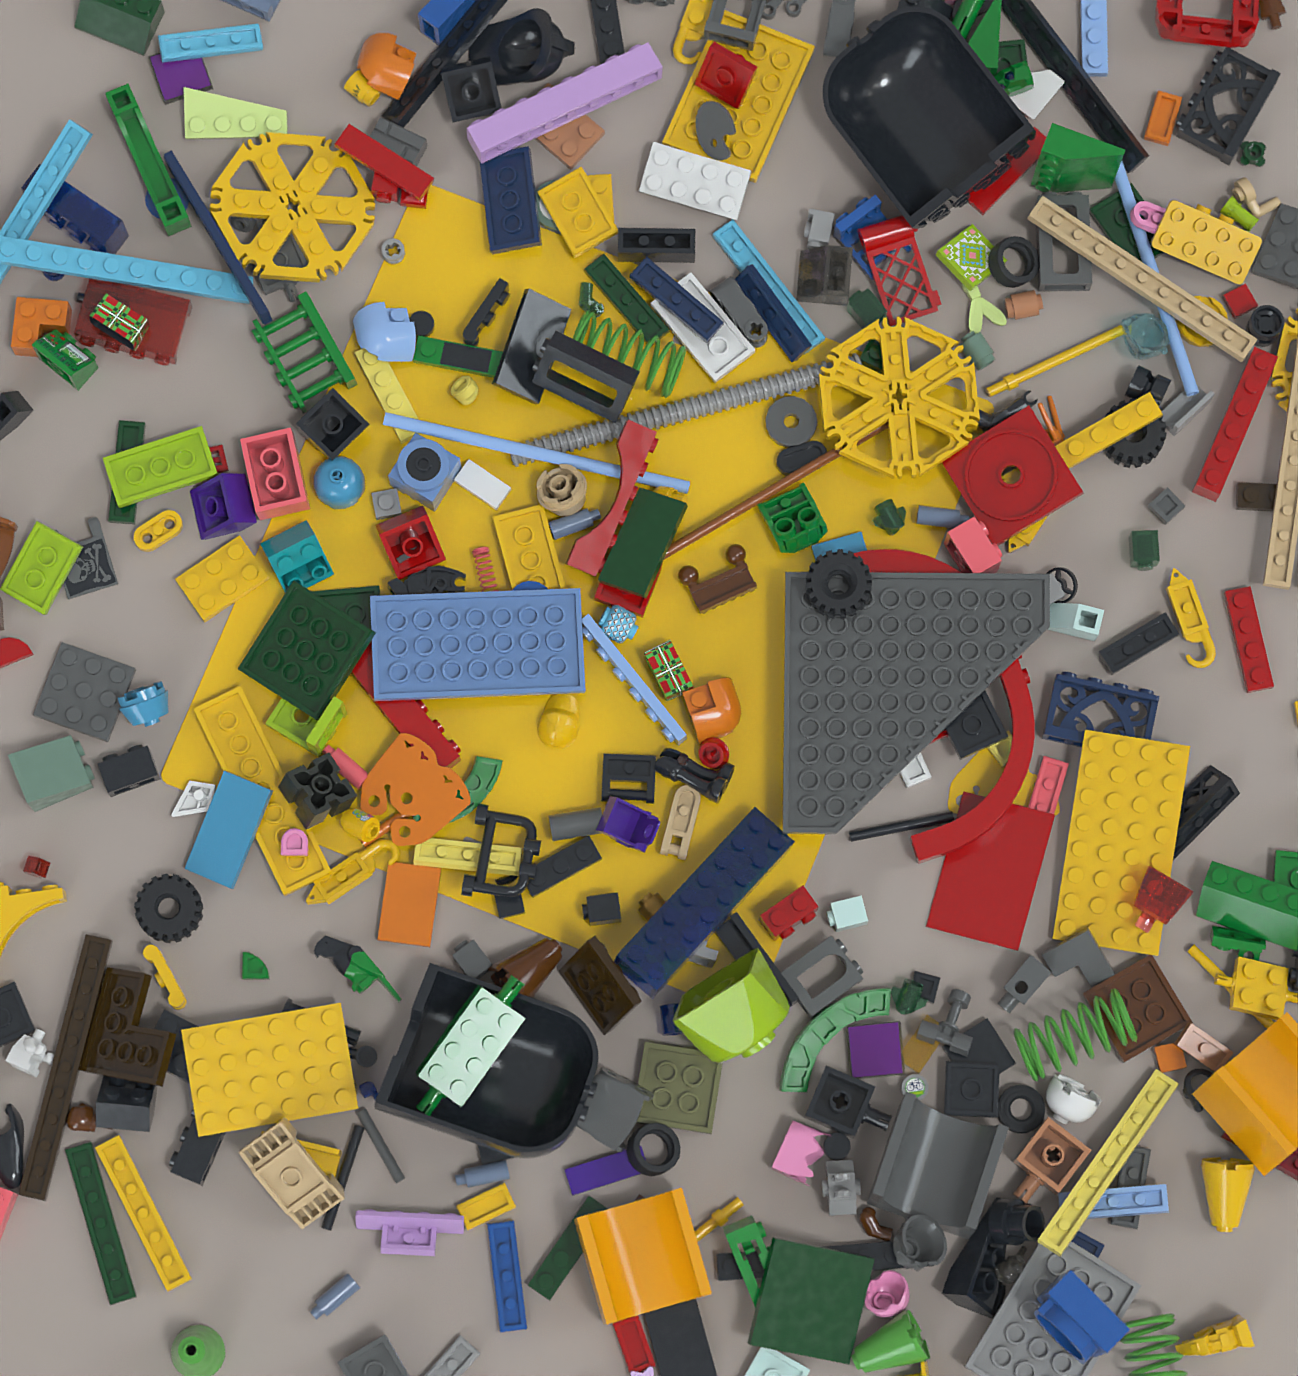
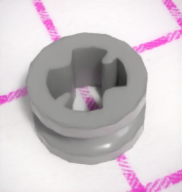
M392 238L383 243L381 250L386 262L398 264L404 259L405 249L400 240ZM394 246H397V250L400 253H394L392 256H389L387 249H393Z

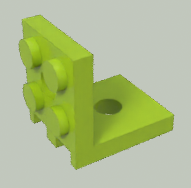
M334 696L318 721L309 716L307 721L300 723L295 720V713L300 709L281 698L266 721V726L320 757L326 743L336 733V728L342 718H345L347 715L343 701Z

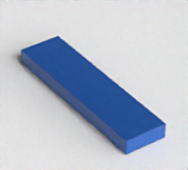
M514 1221L487 1224L500 1332L527 1329L515 1223Z

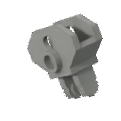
M853 1160L826 1161V1180H822L823 1197L827 1196L829 1216L856 1215V1195H861L860 1178L855 1179Z

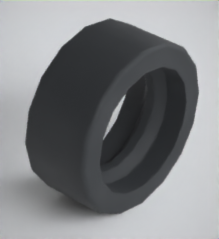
M1012 236L997 243L991 249L988 256V267L991 275L998 283L1005 287L1015 288L1026 284L1037 275L1039 255L1030 241L1023 237ZM1007 248H1013L1022 256L1025 270L1021 276L1013 275L1005 267L1003 253Z
M655 1122L646 1124L632 1133L627 1142L626 1152L629 1162L636 1171L642 1175L657 1176L667 1172L676 1165L680 1158L681 1146L679 1138L671 1128L665 1124ZM655 1134L666 1144L667 1158L663 1163L652 1165L641 1155L640 1142L646 1135Z

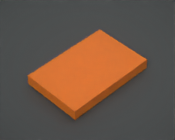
M398 862L388 865L378 941L431 947L441 868Z

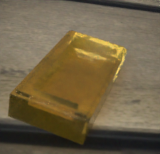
M927 1015L924 1018V1020L936 1025L939 1024V1022L934 1020L929 1015ZM919 1027L901 1052L902 1063L917 1074L921 1072L940 1044V1042L936 1041L932 1045L916 1039Z

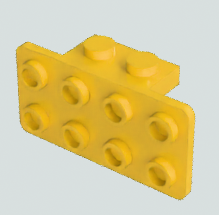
M1171 200L1152 238V247L1231 282L1242 284L1262 244V239L1233 224L1234 219L1220 214L1218 218L1211 215L1212 210L1203 205L1197 204L1195 208L1179 201Z

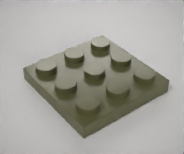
M645 1042L638 1085L650 1091L654 1097L650 1101L644 1100L636 1123L650 1124L656 1122L665 1124L669 1128L712 1134L723 1062H712L700 1050Z

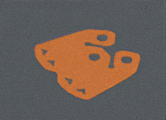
M406 733L398 735L369 772L361 789V810L369 815H382L386 812L387 797L384 786L389 784L391 786L389 790L391 804L402 815L421 816L419 821H415V819H396L392 822V842L398 846L422 844L471 804L469 791L458 774L451 768L439 766L436 754L432 748L421 739ZM406 740L408 744H414V746L406 748L404 741ZM421 751H423L424 756L428 757V760L420 759ZM444 775L447 776L448 780H452V782L445 783ZM457 790H460V796L463 797V800L456 798ZM406 792L412 795V801L409 804H404L401 801L402 794ZM372 795H376L380 799L379 805L376 807L369 805L368 800ZM402 826H407L410 829V835L406 838L401 837L399 834Z

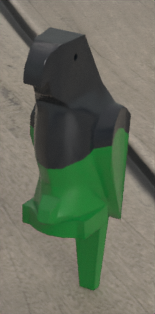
M326 935L316 943L314 948L315 957L321 956L332 959L338 971L352 981L351 988L353 992L357 991L359 994H362L378 980L398 1002L402 1000L387 981L385 975L360 946H354Z

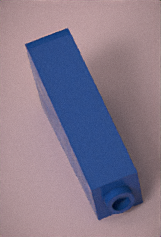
M430 0L418 13L420 32L439 46L476 0Z

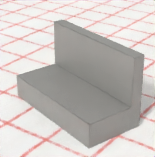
M1197 385L1199 393L1187 397L1184 390L1162 411V422H1166V429L1175 436L1211 402L1215 395L1212 390L1206 394Z

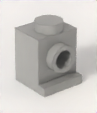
M809 209V222L806 223L804 237L808 238L807 248L809 250L822 251V249H828L834 213Z

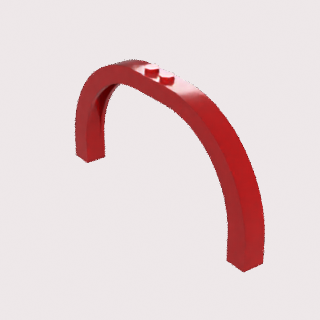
M876 549L854 553L855 557L860 556L863 559V563L868 565L869 572L961 573L942 561L911 551ZM1022 655L999 676L1008 701L1012 721L1011 748L1005 769L987 797L967 814L940 827L910 836L918 864L955 852L977 840L1002 818L1022 787L1031 762L1035 739L1033 705L1027 686L1031 681L1027 669H1022L1019 663Z

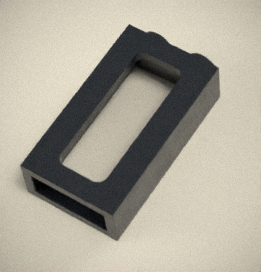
M555 331L552 338H546L541 346L540 352L543 353L542 358L538 356L534 363L532 371L536 373L532 383L616 423L626 405L640 371ZM557 360L616 389L617 395L615 400L550 369L552 361Z

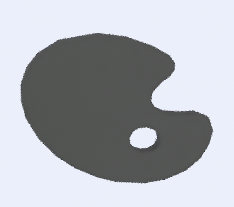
M707 101L700 106L697 112V137L701 147L709 157L715 160H726L730 157L731 151L724 142V136L736 133L735 124L724 106L715 101ZM713 139L717 141L716 147L712 143Z

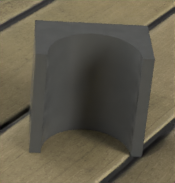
M906 1091L900 1102L867 1204L908 1219L917 1214L929 1216L939 1224L943 1231L969 1240L977 1228L1009 1127L1001 1124L995 1126L979 1125L950 1117L926 1106L917 1099L915 1094Z

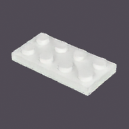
M653 142L639 191L738 220L752 171Z
M690 272L677 283L724 322V325L708 343L703 341L658 301H652L651 307L679 341L685 345L688 352L712 381L716 383L753 355L755 349Z

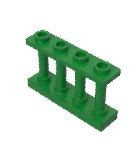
M307 291L298 295L301 304L297 305V309L264 327H261L258 320L255 319L252 321L255 328L251 330L258 344L264 342L268 350L263 353L270 365L276 364L280 371L276 373L282 387L286 385L289 387L291 394L288 395V398L294 409L300 407L302 413L307 412L304 401L337 383L341 385L345 382L348 389L358 385ZM302 317L303 319L309 317L312 323L309 331L273 349L267 336ZM314 339L316 341L321 339L325 346L321 349L322 352L287 371L284 369L279 360L280 357ZM325 361L328 363L334 362L337 368L333 371L334 374L299 393L297 392L291 381L292 379Z

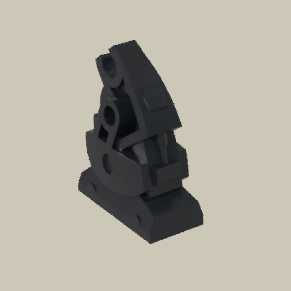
M430 566L420 574L413 573L404 583L395 578L387 584L392 595L465 592V586L457 587L455 581L458 579L465 581L466 574L445 566Z

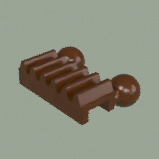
M730 545L725 552L727 561L735 565V568L700 584L697 583L699 573L695 567L687 565L679 570L678 579L681 584L688 586L700 614H704L710 609H715L719 605H724L728 601H733L737 597H742L746 593L757 589V584L754 582L747 563L744 561L746 551L741 545Z

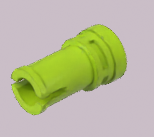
M1232 196L1220 210V213L1234 219V221L1250 232L1259 219L1241 206L1242 204Z

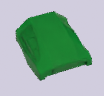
M804 483L799 484L800 487L757 505L781 553H796L818 543L828 532L827 525Z

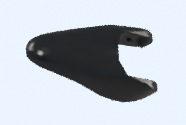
M10 1103L6 1105L5 1113L9 1115L11 1128L5 1134L0 1135V1180L9 1189H15L20 1186L23 1175L24 1123L18 1110Z

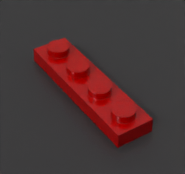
M1251 586L1225 591L1224 597L1247 693L1272 689L1274 683Z

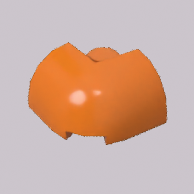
M390 33L371 35L363 44L357 62V69H361L362 74L368 80L367 84L398 100L410 78L417 53L396 44V35Z
M731 678L716 679L707 682L706 685L682 692L699 745L707 738L725 737L732 733L739 724L741 706Z

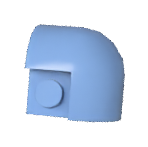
M377 302L367 305L357 312L353 319V324L361 349L365 348L369 353L378 356L377 360L412 362L415 352L416 334L414 322H410L407 308H386L385 302Z

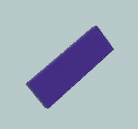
M640 1146L641 1155L645 1159L642 1146ZM626 1150L565 1169L572 1196L641 1175L629 1162Z

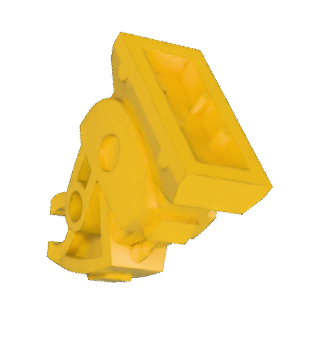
M1238 1314L1228 1321L1213 1324L1194 1333L1193 1339L1182 1341V1344L1175 1345L1178 1353L1184 1356H1206L1218 1352H1226L1239 1346L1253 1347L1254 1343L1246 1319Z

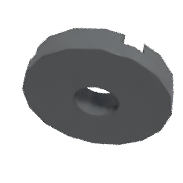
M796 396L783 397L775 401L768 409L765 419L766 429L770 438L778 445L786 448L808 442L814 436L817 427V417L812 405ZM793 416L797 418L799 424L795 428H788L784 424V419Z

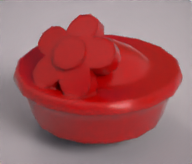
M711 737L705 739L700 744L698 750L699 758L706 767L719 769L728 762L729 749L721 739Z

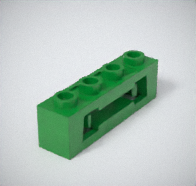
M750 1215L724 1226L722 1229L756 1308L760 1289L745 1253L747 1255L756 1249L765 1271L770 1246L766 1247L762 1239L767 1235L761 1221L756 1223L753 1216ZM754 1239L757 1243V1247H755V1249L751 1243V1240ZM739 1243L742 1244V1247H743L745 1253H744V1252L740 1253V1250H739L737 1244H739Z

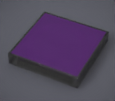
M160 53L148 56L165 105L184 99V87L203 92L213 89L203 58L162 62Z
M901 1021L847 1026L852 1077L868 1079L905 1075Z

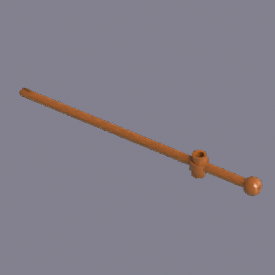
M888 422L859 440L857 446L886 430ZM831 449L673 542L664 560L842 456L839 454L840 450Z

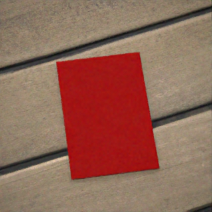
M963 791L956 819L974 809L986 797ZM1012 804L989 831L967 846L947 854L926 927L1018 951L1055 814Z

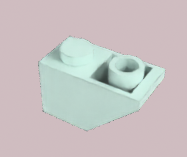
M1052 603L1050 604V627L1047 630L1095 641L1099 634L1104 610L1082 604Z

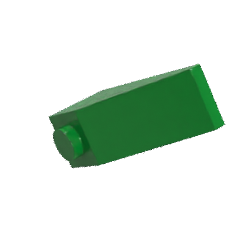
M994 0L968 42L993 76L996 75L998 69L1002 0Z

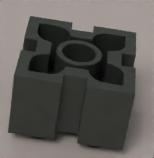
M330 753L312 760L307 769L302 765L287 772L278 786L289 804L295 802L298 806L295 814L306 830L323 822L328 813L333 817L346 811L357 797L346 778L340 780L337 776L340 768Z

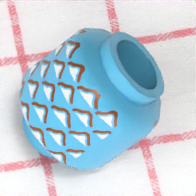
M614 605L611 608L607 607L598 622L605 635L617 643H623L627 638L632 640L639 627L635 625L636 615L619 605Z

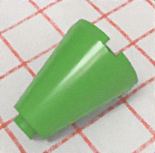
M907 1309L900 1312L854 1348L855 1354L852 1355V1359L858 1370L862 1369L865 1373L924 1362L931 1358L926 1340H923L920 1334V1326L910 1310Z
M193 1325L187 1327L176 1336L172 1344V1362L183 1376H212L222 1367L224 1362V1342L221 1336L208 1326ZM195 1346L197 1351L191 1356V1349Z

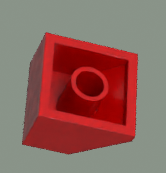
M423 505L375 525L399 580L446 560ZM403 554L410 557L400 564L397 561V558Z

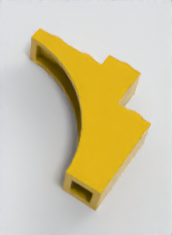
M0 882V958L13 933L28 918L47 907L67 902L66 891L63 888H58V885H47L42 887V891L32 892V889H20L16 891V895H12V889L8 885L4 886L3 882Z

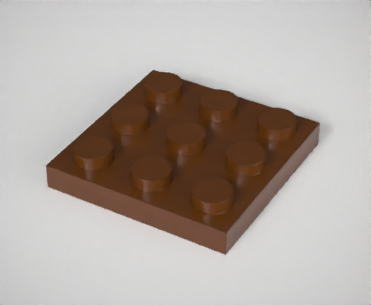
M1148 955L1082 994L1095 1017L1093 999L1096 995L1102 998L1115 1019L1110 1000V991L1113 988L1119 991L1138 1038L1137 1042L1131 1040L1121 1018L1128 1041L1127 1045L1123 1046L1100 1004L1099 1008L1108 1039L1122 1063L1184 1029L1188 1022L1193 1023L1153 955Z

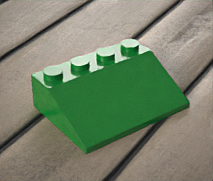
M1052 123L1042 147L1031 184L1035 185L1036 189L1042 192L1051 191L1055 193L1112 188L1125 150Z

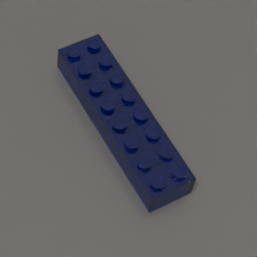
M754 807L616 955L614 959L615 964L619 965L623 974L653 1000L784 858L795 841L787 834H783V831Z

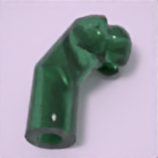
M582 282L580 283L579 306L584 312L588 310L590 313L594 312L596 318L604 313V305L592 298L593 284Z

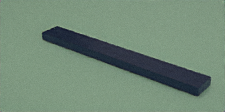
M172 150L165 153L163 157L169 170L262 324L270 323L273 320L268 308Z

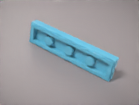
M259 23L158 35L162 62L263 50Z

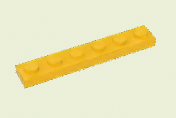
M118 1135L95 1147L167 1292L192 1280L121 1136Z

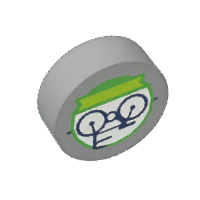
M912 1074L907 1076L902 1082L901 1092L903 1096L906 1091L915 1094L920 1101L928 1093V1083L921 1075Z

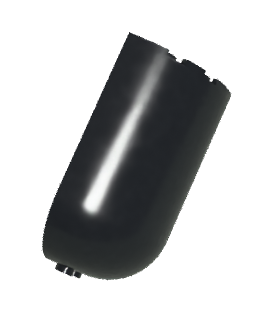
M912 6L893 11L880 21H873L867 26L868 34L860 39L856 36L846 44L847 48L834 59L826 73L823 83V103L829 119L910 226L918 229L925 227L928 220L935 223L947 217L951 212L950 208H961L969 202L968 199L971 196V192H977L980 189L984 190L996 182L1012 167L1010 161L1013 158L1018 159L1022 157L1030 147L1027 141L1035 138L1036 131L953 23L933 9Z
M429 963L412 1006L410 1021L396 1056L393 1055L375 1100V1109L512 1157L537 1158L558 1149L573 1134L578 1122L585 1121L589 1106L585 1105L587 1098L593 1099L598 1083L593 1082L598 1066V1047L589 1027L578 1016L568 1010L518 993L511 1002V1008L522 1015L525 1020L466 1102L461 1107L450 1098L443 1097L431 1113V1116H428L417 1109L416 1105L419 1104L430 1089L429 1083L420 1078L415 1071L478 984L493 995L495 993L498 994L502 987Z

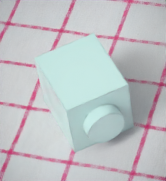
M862 895L830 903V910L826 911L829 926H835L836 932L867 925L868 923Z

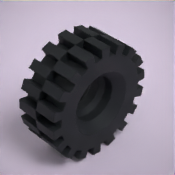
M1130 399L1128 403H1126L1125 400L1120 401L1118 406L1114 405L1110 408V411L1105 415V417L1121 409L1122 407L1128 405L1129 403L1135 401L1136 399ZM1163 416L1142 428L1143 437L1141 440L1130 442L1123 438L1106 448V456L1109 459L1113 457L1115 459L1114 463L1117 465L1120 462L1125 463L1124 467L1130 468L1131 465H1135V468L1141 467L1143 463L1146 465L1150 463L1153 458L1157 457L1166 439V422H1162Z
M837 549V552L832 553V550L826 551L824 556L820 554L816 558L815 563L812 562L809 566V572L806 575V594L813 608H817L821 615L827 614L832 619H835V616H839L840 619H846L847 615H851V617L856 615L859 609L862 610L865 607V603L869 601L872 590V576L868 565L863 563V559L860 556L855 557L854 552L848 551V553H844L843 549ZM836 575H842L849 581L848 590L840 595L832 593L828 587L829 580Z
M162 874V877L157 878L155 876L151 878L152 881L148 884L145 882L142 885V891H138L136 895L138 898L137 902L134 903V908L136 909L135 916L141 928L153 939L164 941V943H171V941L177 943L182 941L181 939L184 937H190L191 932L198 929V923L203 918L202 910H204L201 896L196 888L187 879H183L175 874L173 876ZM166 898H173L179 904V911L172 918L162 917L158 910L160 902Z

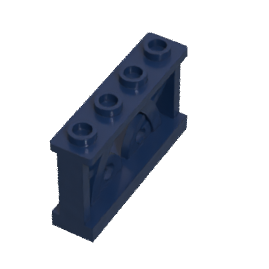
M1071 672L1056 674L1042 739L1082 748L1085 730L1094 731L1091 720L1081 712L1089 706L1104 700L1117 714L1120 722L1109 724L1102 731L1103 733H1110L1114 728L1123 727V730H1117L1120 735L1135 737L1133 727L1145 725L1143 739L1151 740L1160 696L1154 695V691L1149 689L1130 690L1127 685L1121 683H1113V686L1103 684V680L1088 677L1087 680L1080 679ZM1065 688H1073L1078 692L1075 698L1068 695L1069 702L1075 705L1072 708L1066 706L1061 700L1060 694ZM1085 691L1093 692V694L1086 697ZM1117 698L1125 699L1123 705ZM1136 702L1143 704L1147 710L1146 716L1140 721H1131L1130 717H1134L1139 713V711L1131 709V704ZM1056 706L1067 713L1059 727L1053 725ZM1076 717L1086 724L1084 731L1076 729V725L1081 723L1074 720Z

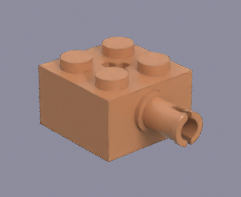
M1048 1117L1013 1161L1027 1175L1016 1191L1013 1192V1195L1018 1199L1026 1190V1193L1020 1200L1028 1203L1039 1186H1044L1057 1195L1091 1152V1149ZM1053 1150L1056 1151L1055 1157L1058 1161L1053 1160L1049 1162L1046 1151L1049 1153Z

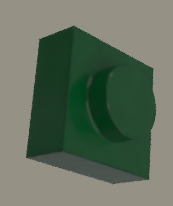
M871 339L860 356L861 365L881 374L883 371L881 346L878 341Z

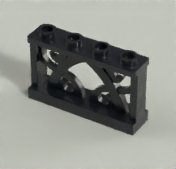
M1225 47L1223 52L1218 50L1211 63L1214 65L1212 72L1206 71L1199 84L1202 86L1200 93H1193L1187 106L1191 107L1188 114L1182 113L1175 127L1179 128L1176 137L1182 138L1221 159V162L1229 166L1275 87L1281 73L1274 69L1270 70L1231 48ZM1234 63L1241 70V78L1235 79L1236 73L1234 69H1231L1232 73L1230 75H1225L1223 67L1226 64ZM1247 71L1265 80V82L1246 79ZM1217 76L1220 83L1211 86ZM1243 89L1246 90L1245 95L1250 94L1252 96L1251 101L1243 100ZM1237 90L1236 99L1238 105L1246 112V115L1229 114L1219 121L1215 113L1213 97L1226 91ZM1203 100L1204 111H1197ZM1197 118L1201 119L1203 124L1198 126V128L1204 129L1210 125L1211 130L1205 134H1197L1192 130L1191 123ZM1228 121H1233L1236 124V128L1232 130L1228 127V124L1225 128L1222 125ZM1215 134L1227 148L1225 149L1208 139Z

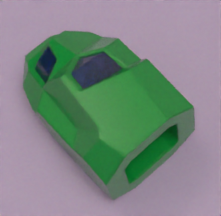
M1026 61L1013 64L994 76L1009 97L1022 94L1034 87L1033 77Z

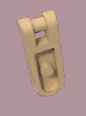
M688 785L681 786L675 793L660 850L662 855H676L681 860H686L701 798L700 793ZM672 836L682 838L681 846L671 844Z

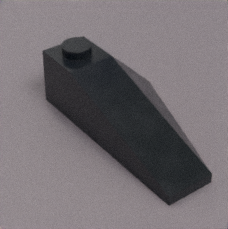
M1000 1197L995 1198L950 1268L942 1294L957 1306L992 1319L1005 1297L1006 1285H1002L1003 1272L1009 1266V1260H1005L1007 1245L995 1242L989 1230V1214L993 1205L1001 1199Z

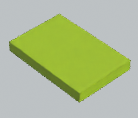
M36 521L0 590L41 614L47 615L83 546L40 521Z

